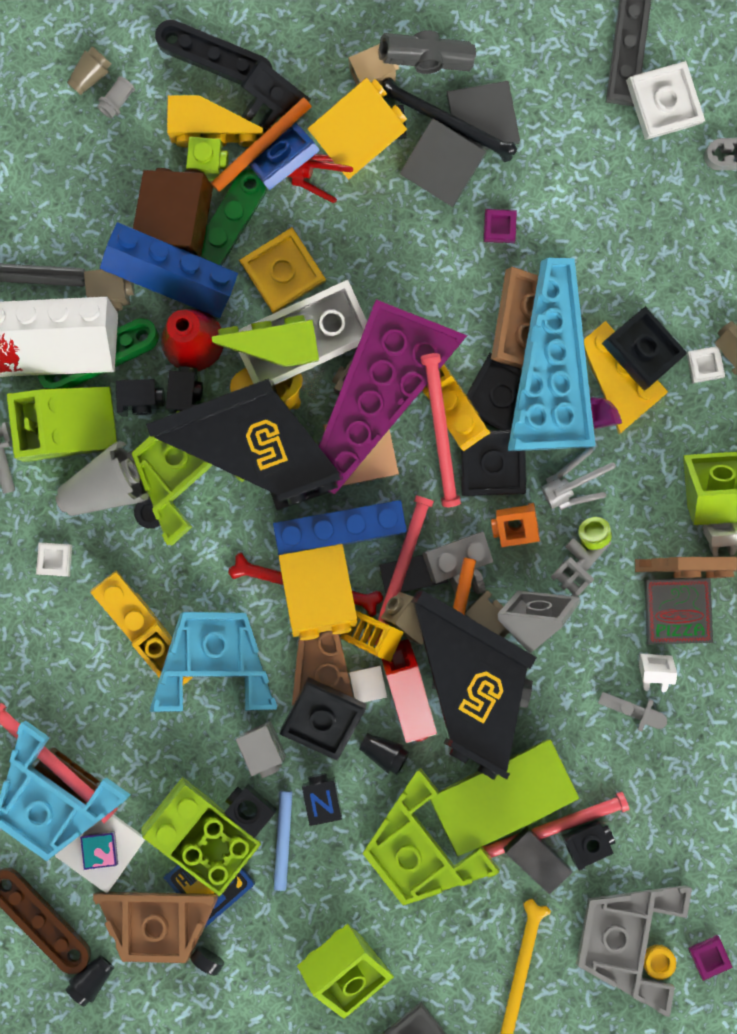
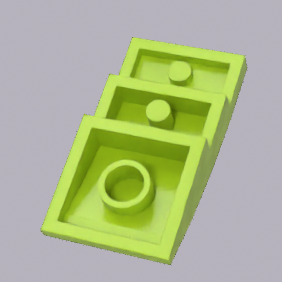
M546 739L519 754L511 755L507 770L510 773L508 779L497 775L495 780L477 771L440 790L437 795L430 799L456 856H461L491 843L580 799L551 739Z

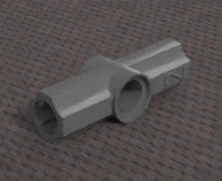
M425 30L416 33L414 36L384 33L380 38L378 54L379 60H382L385 64L415 66L418 73L431 74L441 69L470 71L474 66L476 48L469 41L440 39L439 33L436 31Z

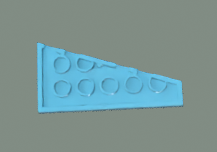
M546 258L541 261L508 451L589 448L596 446L575 258Z

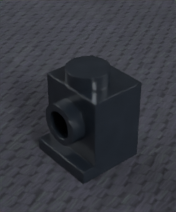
M180 366L178 371L169 370L165 408L169 413H176L177 411L196 406V401L202 400L203 382H198L197 368Z
M155 379L116 381L117 413L122 417H128V410H132L133 415L152 414V409H160V407L165 406L164 388H159V384Z
M597 820L561 835L571 859L579 871L585 869V866L614 854L611 845L616 843L608 825L602 827L601 823ZM590 840H597V848L592 851L588 850L587 843Z

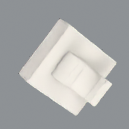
M737 523L703 525L704 535L709 542V548L714 557L718 556L719 547L727 546L730 555L736 553Z
M640 653L639 669L645 691H649L650 683H660L661 692H666L669 684H676L677 670L672 656Z

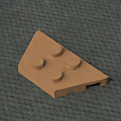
M737 557L635 559V572H674V578L701 577V572H706V578L734 577V572H737Z
M97 892L93 894V900L96 905H100L107 922L105 926L110 936L115 939L116 949L122 962L186 963L190 960L218 900V895L108 892L106 894L105 892Z

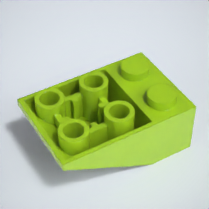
M304 315L284 318L285 324L272 326L271 321L252 323V330L239 332L238 326L218 329V336H212V342L216 345L283 367L319 361L313 320L305 321Z
M110 386L40 389L7 394L15 459L29 462L103 452L117 442Z
M184 777L178 781L141 827L143 839L218 896H221L261 845L260 841L251 837L229 818L220 806Z

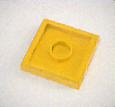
M293 227L239 260L273 314L326 282V278Z

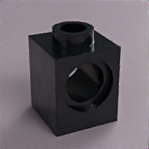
M247 784L243 790L237 786L225 802L230 806L224 813L251 837L255 838L276 813L277 808ZM249 800L255 803L257 814L254 816L244 815L240 810L241 802Z

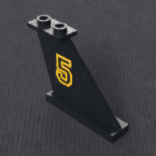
M269 378L146 424L150 437L163 441L277 495L279 502L287 500L289 505L306 500V493L318 489L319 494L336 489L338 488L336 482L343 479L342 474L279 397L273 380Z
M417 591L411 602L414 604L449 736V738L446 737L444 744L452 748L449 753L451 756L467 764L469 758L479 763L480 766L477 771L495 780L497 775L508 779L510 773L507 770L526 671L531 669L537 657L425 591Z

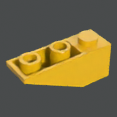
M168 95L167 133L171 143H176L179 147L188 148L189 137L221 139L223 147L226 146V143H239L242 147H250L264 134L262 127L199 95Z

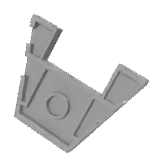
M682 885L588 898L576 961L578 967L613 987L621 989L634 999L656 1009L662 1015L670 1017L675 990L674 985L641 977L653 912L687 918L692 888Z

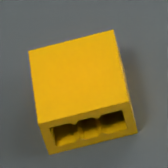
M367 77L363 79L307 128L334 163L353 167L354 170L351 173L342 171L348 180L407 130L403 124L407 118L396 104L390 108L383 97L387 93L376 79L372 82Z
M343 544L278 555L293 637L300 636V640H311L319 637L320 632L332 630V634H343L352 630L351 627L357 626L356 610Z

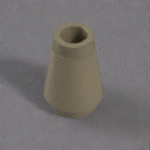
M92 46L88 52L84 50L67 83L82 95L109 73L107 69L112 64Z

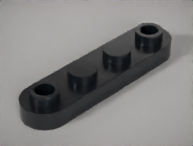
M176 20L163 21L155 31L156 42L163 53L242 85L258 59L272 68L267 58ZM170 36L178 38L173 44L168 43L167 39Z

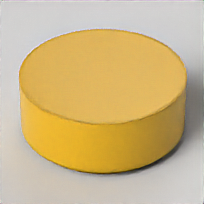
M653 945L646 949L643 968L650 977L664 980L674 973L676 958L666 946Z

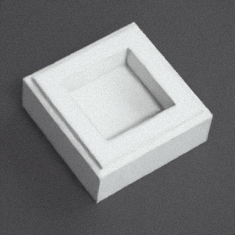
M717 346L687 352L692 384L725 377L720 349Z
M39 543L36 574L70 577L72 545Z
M380 665L349 672L355 699L364 703L387 698Z

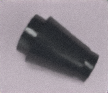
M367 733L359 748L360 751L388 774L392 772L398 775L409 755V752L403 749L404 745L375 735L373 736L370 733Z
M99 955L97 959L69 980L70 984L65 989L66 992L83 1007L89 1002L93 1003L114 966L102 955Z

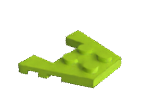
M149 436L131 454L144 489L148 491L153 504L152 510L156 520H159L163 531L164 542L172 546L193 527L173 501L213 465ZM235 476L239 481H245L244 479Z
M421 768L415 772L362 853L403 906L440 894L444 890L459 885L462 887L473 883L475 880L487 876L488 878L495 876L500 872V868L482 846L454 865L413 812L439 792Z

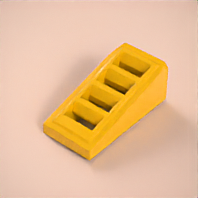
M356 610L357 623L359 619L361 620L353 637L352 634L356 626L351 627L352 630L350 632L341 634L340 638L391 662L404 632ZM366 622H367L368 624H367V626H366V628H365V631H364V633H363L361 639L358 640L359 637H360V635H361V632H362V630H363V628H364V626H365V624H366ZM376 626L375 629H374V631H373V633H372V635H371V638H370V640H369V642H368V644H367L366 642H367V640H368V638H369V636H370V634H371V631H372L373 627ZM381 630H383L376 647H374Z

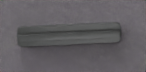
M0 263V282L83 287L85 286V269Z

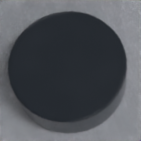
M150 497L136 504L134 517L142 527L155 529L160 527V523L155 518Z
M197 946L190 957L192 963L197 968L212 976L218 975L225 964L219 956L202 946Z

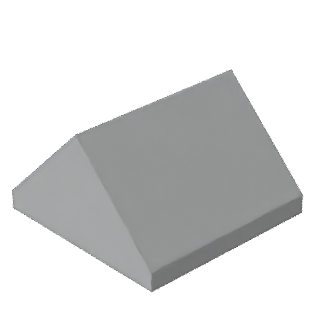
M517 591L499 611L498 620L531 654L563 627L579 605L580 597Z

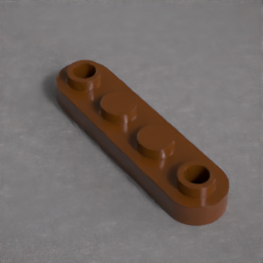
M12 868L0 869V908L60 970L67 974L81 972L91 958V950L86 941L19 872ZM3 879L11 881L12 888L10 890H5L2 887ZM70 950H77L80 953V958L78 960L72 959L69 955Z

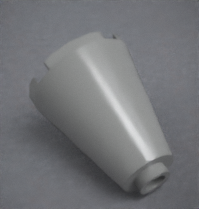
M121 441L108 447L58 487V495H56L55 499L59 509L64 513L67 512L70 516L141 503L147 500L149 494L148 492L144 493L143 483L131 454L133 450L127 453L122 448L127 444Z

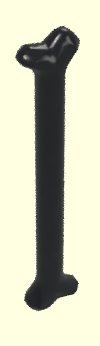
M386 78L383 81L382 87L387 93L383 98H392L431 119L437 120L446 127L498 153L504 162L511 161L513 155L517 152L514 142L502 141L401 89L392 78Z

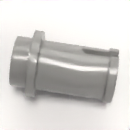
M119 76L105 97L101 96L98 99L99 104L97 108L110 119L115 115L119 116L121 113L119 109L131 93L135 91L134 86L127 79Z

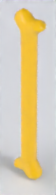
M528 899L523 904L527 913V921L500 1034H514L539 923L542 918L551 913L547 906H538L533 899Z

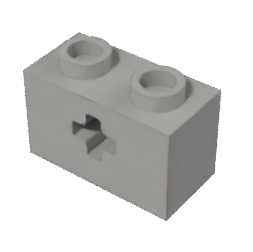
M271 721L246 731L235 739L251 777L260 773L261 778L278 772L279 768L282 767L281 763H283L286 754Z

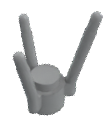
M587 448L556 474L546 478L547 484L541 486L542 492L551 509L559 506L560 510L572 505L605 498L606 493L600 492L569 499V497L574 495L572 489L614 469L616 464L612 462L572 482H568L566 478L560 480L593 452L592 448Z

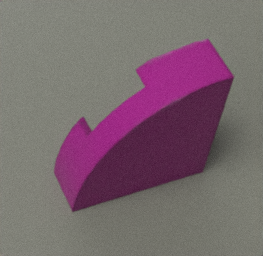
M590 397L594 429L622 424L617 408L610 401L603 398Z

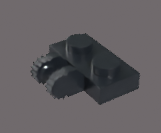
M259 59L241 85L242 88L255 97L243 112L242 118L251 121L262 104L270 108L258 124V126L263 128L264 133L271 127L278 115L280 117L285 115L303 97L308 102L311 100Z

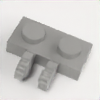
M484 532L472 534L422 553L432 583L449 579L455 596L463 558L476 560L471 586L476 594L485 592V583L478 568L492 563L493 559Z

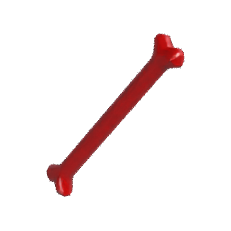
M242 552L235 556V565L228 570L232 579L250 576L283 585L281 571L251 564L245 559ZM352 591L354 604L362 606L368 615L373 617L376 614L377 604L383 601L381 592L374 591L369 594Z

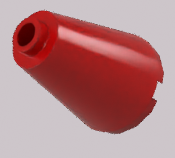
M196 309L178 310L171 314L161 337L162 350L168 361L176 368L180 366L197 368V372L214 364L220 358L224 348L212 342V336L219 335L218 329H221L219 322L212 315Z

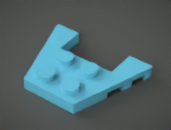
M180 613L151 703L150 712L183 711V677H244L245 711L277 710L275 698H272L267 684L269 680L266 671H263L257 654L259 650L246 613Z
M24 721L18 727L16 746L12 750L9 760L11 763L6 781L3 782L0 794V828L45 861H48L126 801L131 794L106 777L102 780L86 805L32 767L33 762L50 737L29 722Z

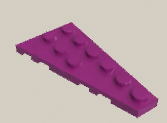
M379 300L375 301L319 445L343 476L342 480L336 482L338 488L328 492L336 494L428 384L426 368L421 363V356L432 353L440 354L441 362L438 363L440 369L468 335Z

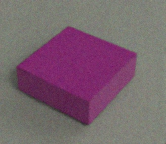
M485 209L483 242L515 244L517 210Z
M718 935L688 948L703 981L733 968Z

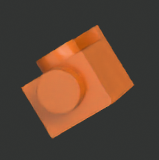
M534 502L528 503L525 506L496 510V519H491L493 537H500L501 547L540 542ZM520 520L521 524L517 528H512L509 525V521Z

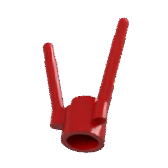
M315 154L287 177L292 178V185L302 187L323 199L336 203L337 199L334 196L304 181V179L311 178L313 168L349 173L353 172L354 169L352 166L329 163L333 162V160L327 154Z

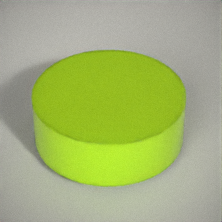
M591 517L584 520L578 529L582 545L591 550L604 548L612 538L609 523L601 517Z

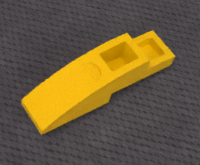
M444 363L439 369L447 428L459 447L465 451L487 436L490 431ZM427 384L422 391L430 400L429 389Z
M116 570L95 586L90 593L130 639L135 650L160 678L172 636L140 595L133 591ZM183 677V685L193 677Z

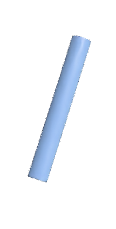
M280 791L274 874V890L277 891L287 890L292 791Z

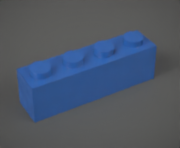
M118 222L107 243L100 265L101 270L217 318H221L238 273Z
M401 500L273 523L278 555L338 544L348 545L407 533Z

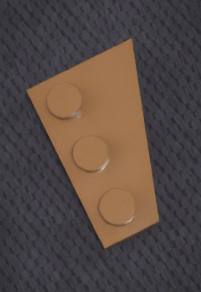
M515 267L506 269L491 360L522 369L538 275Z
M332 630L320 632L319 637L311 640H300L299 636L292 705L308 677L353 697L339 634H332Z

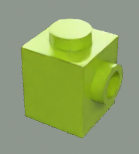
M189 137L186 169L198 170L204 173L209 181H213L228 167V151L224 150L221 139Z

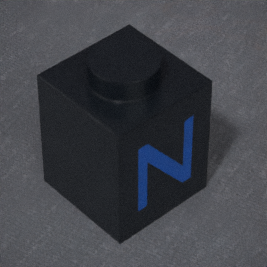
M327 773L309 776V782L302 785L309 826L342 820L335 777L328 778Z

